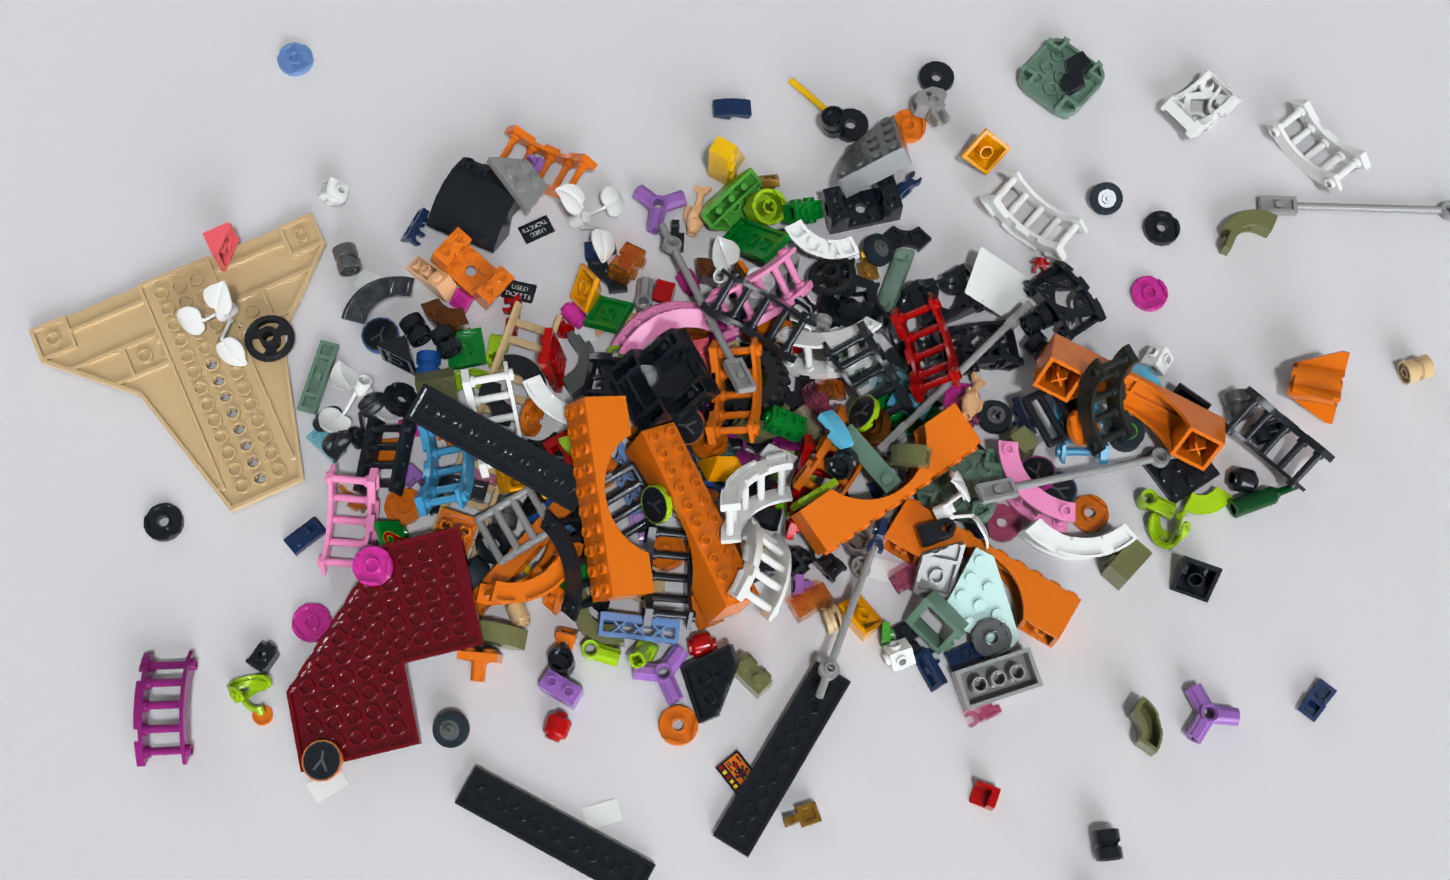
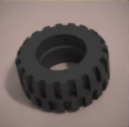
M762 346L760 358L761 369L767 372V381L762 389L760 420H762L764 412L768 411L773 405L780 406L781 403L785 404L787 400L785 395L790 393V388L787 385L791 384L790 377L788 376L789 372L784 363L776 354L769 349L767 350L764 346ZM751 354L734 355L735 358L742 357L748 369L752 368ZM727 378L725 380V390L727 392L736 391L730 379ZM752 398L727 399L724 406L730 411L751 410Z

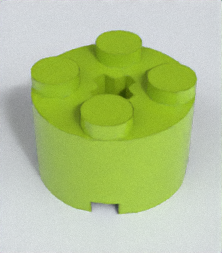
M765 188L752 193L747 198L743 210L749 220L771 226L783 220V205L786 204V199L780 191Z

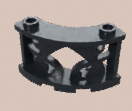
M1055 260L1053 262L1054 266L1032 280L1024 281L1025 292L1028 297L1033 298L1040 305L1044 304L1049 308L1054 324L1057 327V333L1072 341L1074 337L1092 325L1102 322L1107 318L1097 297L1093 299L1089 293L1090 287L1081 276L1077 278L1072 272L1074 269L1066 262ZM1056 288L1062 291L1074 290L1076 292L1073 299V308L1064 307L1056 303ZM1077 300H1082L1084 304H1080L1078 307ZM1090 316L1089 319L1082 323V317ZM1075 317H1077L1078 326L1070 331L1066 321H1070L1072 326Z
M965 263L942 274L943 278L916 279L903 288L905 295L911 297L916 308L928 304V293H933L935 298H937L940 289L948 295H958L952 309L940 308L946 324L962 319L974 312L980 313L986 309V306L978 301L969 302V299L972 297L964 293L967 287V276L970 278L973 269L971 265ZM953 284L955 286L954 290L950 289L949 286ZM932 310L920 315L923 323H921L922 327L926 328L937 323L935 316L931 314L933 313Z
M406 276L384 277L364 285L350 298L341 318L363 324L371 308L384 298L397 295L410 296L414 278Z
M1006 320L982 321L956 327L949 326L948 330L951 339H960V341L953 343L955 347H961L960 349H955L956 355L958 354V367L968 359L970 354L976 351V349L968 348V346L978 335L989 339ZM1010 329L1004 336H1001L994 343L995 345L989 349L987 356H981L962 376L972 372H979V368L989 367L990 370L1010 372L1025 365L1023 358L1019 357L1014 330ZM940 332V333H938V334H939V337L941 338V342L943 343L944 341H943V338H942V335H941V332ZM944 350L945 361H948L946 350ZM997 350L996 353L999 355H993V351Z
M589 353L588 360L590 363L581 394L584 397L620 396L607 371L621 358L613 357V353ZM598 368L600 375L595 376L596 370ZM603 380L596 385V387H601L602 390L592 389L594 381Z

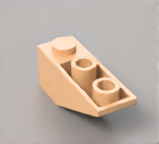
M419 256L412 260L405 268L434 295L445 302L452 298L456 288H458L449 274Z

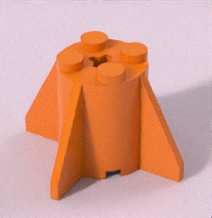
M1338 351L1298 362L1294 361L1291 374L1293 379L1289 380L1287 396H1290V398L1323 422L1333 424L1336 408L1341 400L1342 379L1345 377L1350 352Z

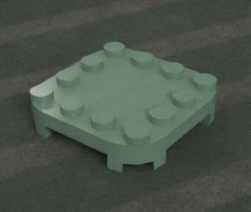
M1065 36L1063 39H1052L1050 37L1027 64L1022 66L1017 85L1025 94L1052 114L1066 120L1078 113L1100 89L1105 78L1103 64L1099 60L1094 62L1089 58L1092 62V67L1084 75L1083 80L1086 87L1070 96L1061 85L1060 80L1069 71L1067 59L1081 51L1069 43L1070 39Z
M977 449L972 454L963 458L961 462L950 467L944 474L936 477L931 483L918 490L917 498L919 502L928 510L932 509V507L950 500L957 494V488L951 482L952 478L949 474L951 470L953 472L958 470L968 489L971 501H964L962 497L953 502L956 508V512L953 514L974 513L985 524L993 516L997 502L981 505L974 488L979 483L1004 479L1005 474L999 455L994 449ZM970 517L953 519V521L976 524Z

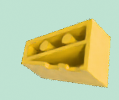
M720 136L715 139L709 148V177L725 185L737 176V170L745 160L737 145Z

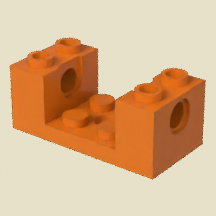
M457 227L433 252L430 261L439 269L449 274L460 288L473 296L474 300L487 310L512 283L515 277L501 265L497 269L470 246L472 239ZM473 267L476 270V274L474 276L467 275L466 268Z

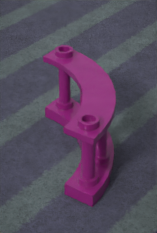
M193 650L188 652L186 661L157 662L154 660L152 652H144L138 670L142 672L141 681H136L133 708V729H137L138 741H134L137 767L146 766L151 756L181 754L183 765H187L190 756L193 755V744H190L189 700L195 670L198 669V660L194 658ZM183 669L182 678L152 679L154 672L157 670ZM181 686L180 700H149V693L152 687ZM155 709H179V724L150 725L148 723V712ZM179 732L180 746L152 747L149 745L148 735L150 733Z

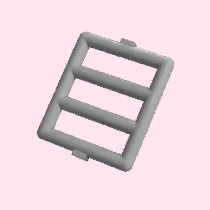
M527 486L482 512L474 519L484 537L482 540L485 546L490 548L499 565L506 564L549 537L545 531L538 535L535 533L517 501L528 494L543 521L548 509L544 503H541L536 492ZM509 505L512 506L530 540L522 545H519L501 513V510ZM493 515L513 549L505 555H502L484 523L486 519Z

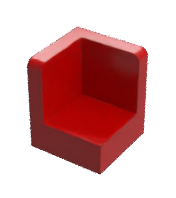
M657 279L652 300L661 303L673 301L676 283Z
M977 780L969 802L992 811L995 809L1001 789Z

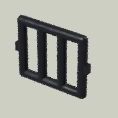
M1040 389L1023 396L1021 402L1031 418V425L1033 428H1037L1046 446L1051 448L1069 440L1070 437L1068 432H1064L1044 397L1049 393ZM1051 395L1067 421L1070 411L1065 402ZM1078 398L1072 399L1073 405L1078 409ZM1037 399L1057 433V437L1051 439L1031 401Z
M631 461L612 473L610 471L606 473L605 486L629 471L632 472L636 481L607 497L608 506L639 487L644 491L649 486L635 462ZM641 499L612 516L615 524L641 509ZM647 518L626 529L622 534L628 538L637 532L642 533L645 531Z

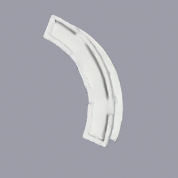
M1296 99L1293 101L1294 112L1282 122H1266L1269 134L1274 138L1284 154L1303 173L1328 189L1341 191L1343 188L1339 181L1354 168L1367 170L1371 167L1366 151L1356 149L1348 144L1343 146L1338 142L1339 138L1329 131L1328 128L1324 130L1318 123L1320 119L1309 100ZM1299 117L1305 129L1290 140L1284 128ZM1310 134L1319 144L1303 155L1295 145ZM1326 149L1333 157L1321 167L1309 161L1321 150ZM1338 161H1343L1347 164L1336 174L1327 171Z
M1005 169L1003 172L1008 181L996 195L984 194L980 198L982 204L992 217L996 216L1002 222L1000 226L1020 243L1033 251L1038 249L1044 252L1043 255L1048 258L1064 261L1067 255L1063 247L1076 231L1085 234L1088 232L1083 219L1064 213L1051 206L1030 188L1019 171ZM1013 186L1020 196L1007 210L1001 203V199ZM1027 201L1036 210L1024 224H1021L1013 215ZM1043 214L1051 219L1052 222L1039 236L1030 231L1029 228ZM1058 225L1068 228L1058 242L1047 240Z
M867 316L862 319L872 333L882 327L881 323ZM854 324L831 332L812 333L801 331L793 346L804 348L805 359L797 357L794 364L783 359L781 361L788 369L789 375L799 377L800 375L810 376V379L843 377L832 361H814L811 348H824L823 343L827 342L829 347L833 349V347L857 335L859 329ZM785 326L777 333L776 340L785 344L794 329ZM855 345L847 349L848 356L840 358L841 362L857 354L855 353ZM869 355L846 368L849 375L855 374V370L863 367L867 369L876 364L878 359L875 355Z
M507 361L503 362L504 372L479 377L470 376L469 369H462V385L469 408L479 414L478 406H481L480 404L510 398L513 409L512 413L486 418L494 423L515 420L516 435L523 438L511 381L515 380L512 368H508ZM506 379L509 391L484 396L474 394L473 387H476V385ZM477 459L481 477H490L489 469H492V467Z
M540 374L522 381L527 393L535 404L553 421L568 429L565 417V406L568 404L555 396L548 382L545 384Z
M790 452L767 455L764 460L758 462L753 460L737 469L726 480V485L720 494V512L726 511V519L721 528V544L741 542V533L744 525L760 510L778 503L793 501L790 486L785 487L786 470L793 469ZM778 472V488L765 491V476ZM757 481V494L749 497V486Z
M752 516L744 525L741 533L742 539L746 542L743 546L742 560L745 561L743 570L740 569L728 594L740 602L747 598L762 608L761 616L772 621L779 613V607L789 584L792 567L791 552L786 540L782 536L775 533L772 537L761 529L759 522ZM763 546L766 547V550L770 552L772 557L763 552ZM761 560L775 569L774 580L760 571L759 565ZM755 578L772 588L767 601L750 591Z
M1041 518L1035 522L1031 521L1018 533L1024 541L1037 550L1050 556L1069 560H1084L1109 555L1127 547L1138 539L1125 523L1118 528L1113 526L1105 533L1094 538H1078L1061 534L1047 525Z

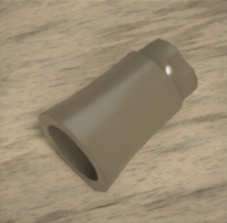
M812 402L799 407L793 412L807 418L806 434L812 435L813 443L816 446L823 435L826 436L827 433L822 423L817 419L818 416Z

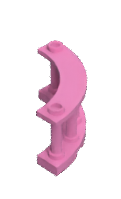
M795 247L780 249L772 260L744 277L748 281L754 282L756 285L767 290L761 277L771 271L783 293L780 299L791 306L795 304L794 299L798 296L803 298L814 287L812 280L804 282V280L800 279L790 259V256L796 251ZM783 262L795 283L791 290H789L778 269V266ZM735 282L728 295L735 292L739 298L743 292L742 288L745 286ZM718 287L709 292L710 295L705 300L706 303L715 301L722 289ZM748 300L743 305L747 315L743 321L746 323L751 321L755 314ZM724 301L721 305L722 310L729 312V309ZM771 301L757 326L779 315L783 308ZM733 324L727 325V328L722 333L725 340L742 334L739 331L740 328Z
M668 301L652 305L635 314L630 321L623 325L620 332L615 335L611 345L620 346L619 353L626 355L632 349H644L653 339L671 328L693 327L712 332L698 303Z
M999 440L998 455L1005 474L1004 478L1012 477L1014 483L1031 480L1022 465L1018 442ZM1039 487L1018 490L1019 495L1017 498L1005 500L1011 509L1028 523L1031 521L1035 522L1041 518L1051 528L1064 535L1067 534V523H1075L1076 503L1055 498Z
M331 464L329 472H326L325 483H328V518L322 555L318 556L317 562L318 567L321 568L322 575H326L328 566L352 568L353 560L330 558L332 545L361 548V550L367 546H376L377 533L374 522L379 521L380 500L376 499V490L380 489L379 468H370L369 475L365 477L336 474L335 464ZM337 482L364 485L367 487L366 496L338 494ZM337 501L365 504L367 506V516L365 518L337 516ZM335 523L364 526L366 528L365 538L362 540L334 538Z

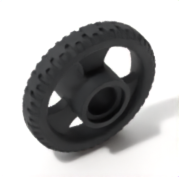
M847 258L821 259L810 269L808 280H812L814 286L812 290L817 294L835 296L849 290L853 286L857 275L854 264ZM845 266L849 269L850 274L848 278L842 277L840 267ZM821 270L822 275L817 276V273Z
M266 315L265 317H259V319L254 320L249 325L245 333L244 342L247 351L252 357L263 362H274L284 358L292 350L295 334L290 323L284 318L276 315ZM267 323L279 324L276 329L271 326H265L259 330L260 326ZM288 335L285 346L277 352L276 349L281 345L280 337ZM273 336L272 340L266 341L268 337ZM253 339L260 340L266 349L264 354L257 352L253 348Z

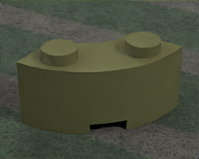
M1142 696L1127 717L1136 728L1134 745L1149 756H1153L1160 748L1163 729L1161 728L1156 708L1147 698Z

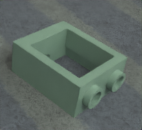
M936 590L925 597L905 620L938 655L944 650L948 652L955 645L954 639H961L966 633L964 629L969 625ZM929 607L954 631L945 641L921 618Z

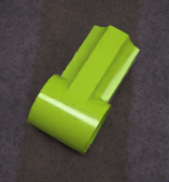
M1152 489L1144 490L1137 496L1135 501L1136 506L1140 510L1157 513L1167 520H1171L1177 509V504L1158 496ZM1143 497H1147L1150 503L1145 502Z
M591 639L586 640L582 644L581 649L584 659L597 661L616 668L622 650L597 643ZM593 646L596 652L591 655L587 654L585 648Z
M638 641L628 659L631 666L638 669L639 667H644L648 661L652 662L659 646L648 641Z

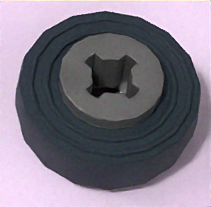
M988 401L978 413L979 425L985 432L990 434L1003 433L1012 422V412L1001 401Z

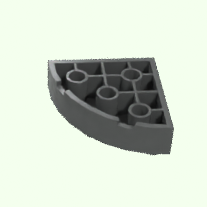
M894 115L883 118L878 125L864 134L857 142L851 144L850 149L840 162L836 173V182L846 198L912 165L903 131Z

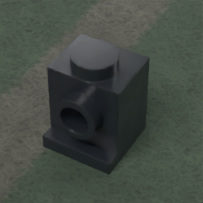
M260 642L245 662L262 674L267 675L280 655L275 651L277 648L271 643L266 642L264 645ZM265 652V657L261 659V655Z

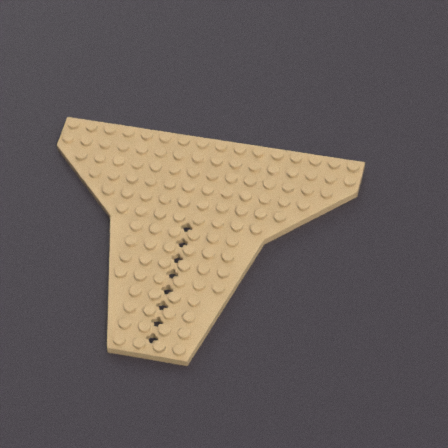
M312 212L277 226V229L237 245L226 272L220 269L213 255L210 257L205 256L136 285V288L71 315H63L29 330L43 365L141 397L232 513L305 481L288 357L286 355L284 358L274 362L259 361L247 351L244 338L249 325L262 316L276 315L284 318L291 324L327 246ZM223 280L226 281L231 301L238 307V314L232 318L233 322L230 324L225 338L234 337L242 344L248 362L245 366L230 365L223 361L217 353L216 345L222 342L220 337L227 322H221L215 316L203 322L205 330L202 334L192 335L180 325L176 317L177 312L185 306H193L199 309L201 318L215 313V309L206 304L203 292L208 286ZM267 323L260 326L259 330L265 326H271L276 329L279 324ZM282 335L280 337L281 345L278 349H276L277 352L280 351L286 344L285 335ZM273 336L268 337L266 341L272 340ZM252 340L253 348L257 352L264 354L266 349L260 340ZM211 362L217 364L216 368L208 369ZM218 378L224 380L221 385H215ZM224 394L231 395L228 401L221 400L224 398ZM231 410L238 411L235 417H228L231 414ZM238 426L245 428L243 433H235L238 430ZM244 443L252 444L249 450L242 449L245 446ZM252 459L259 460L256 466H249L252 463ZM259 475L266 477L263 483H256Z

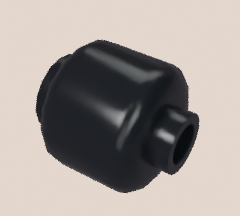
M1236 467L1228 475V484L1236 492L1250 493L1259 483L1256 472L1249 468Z

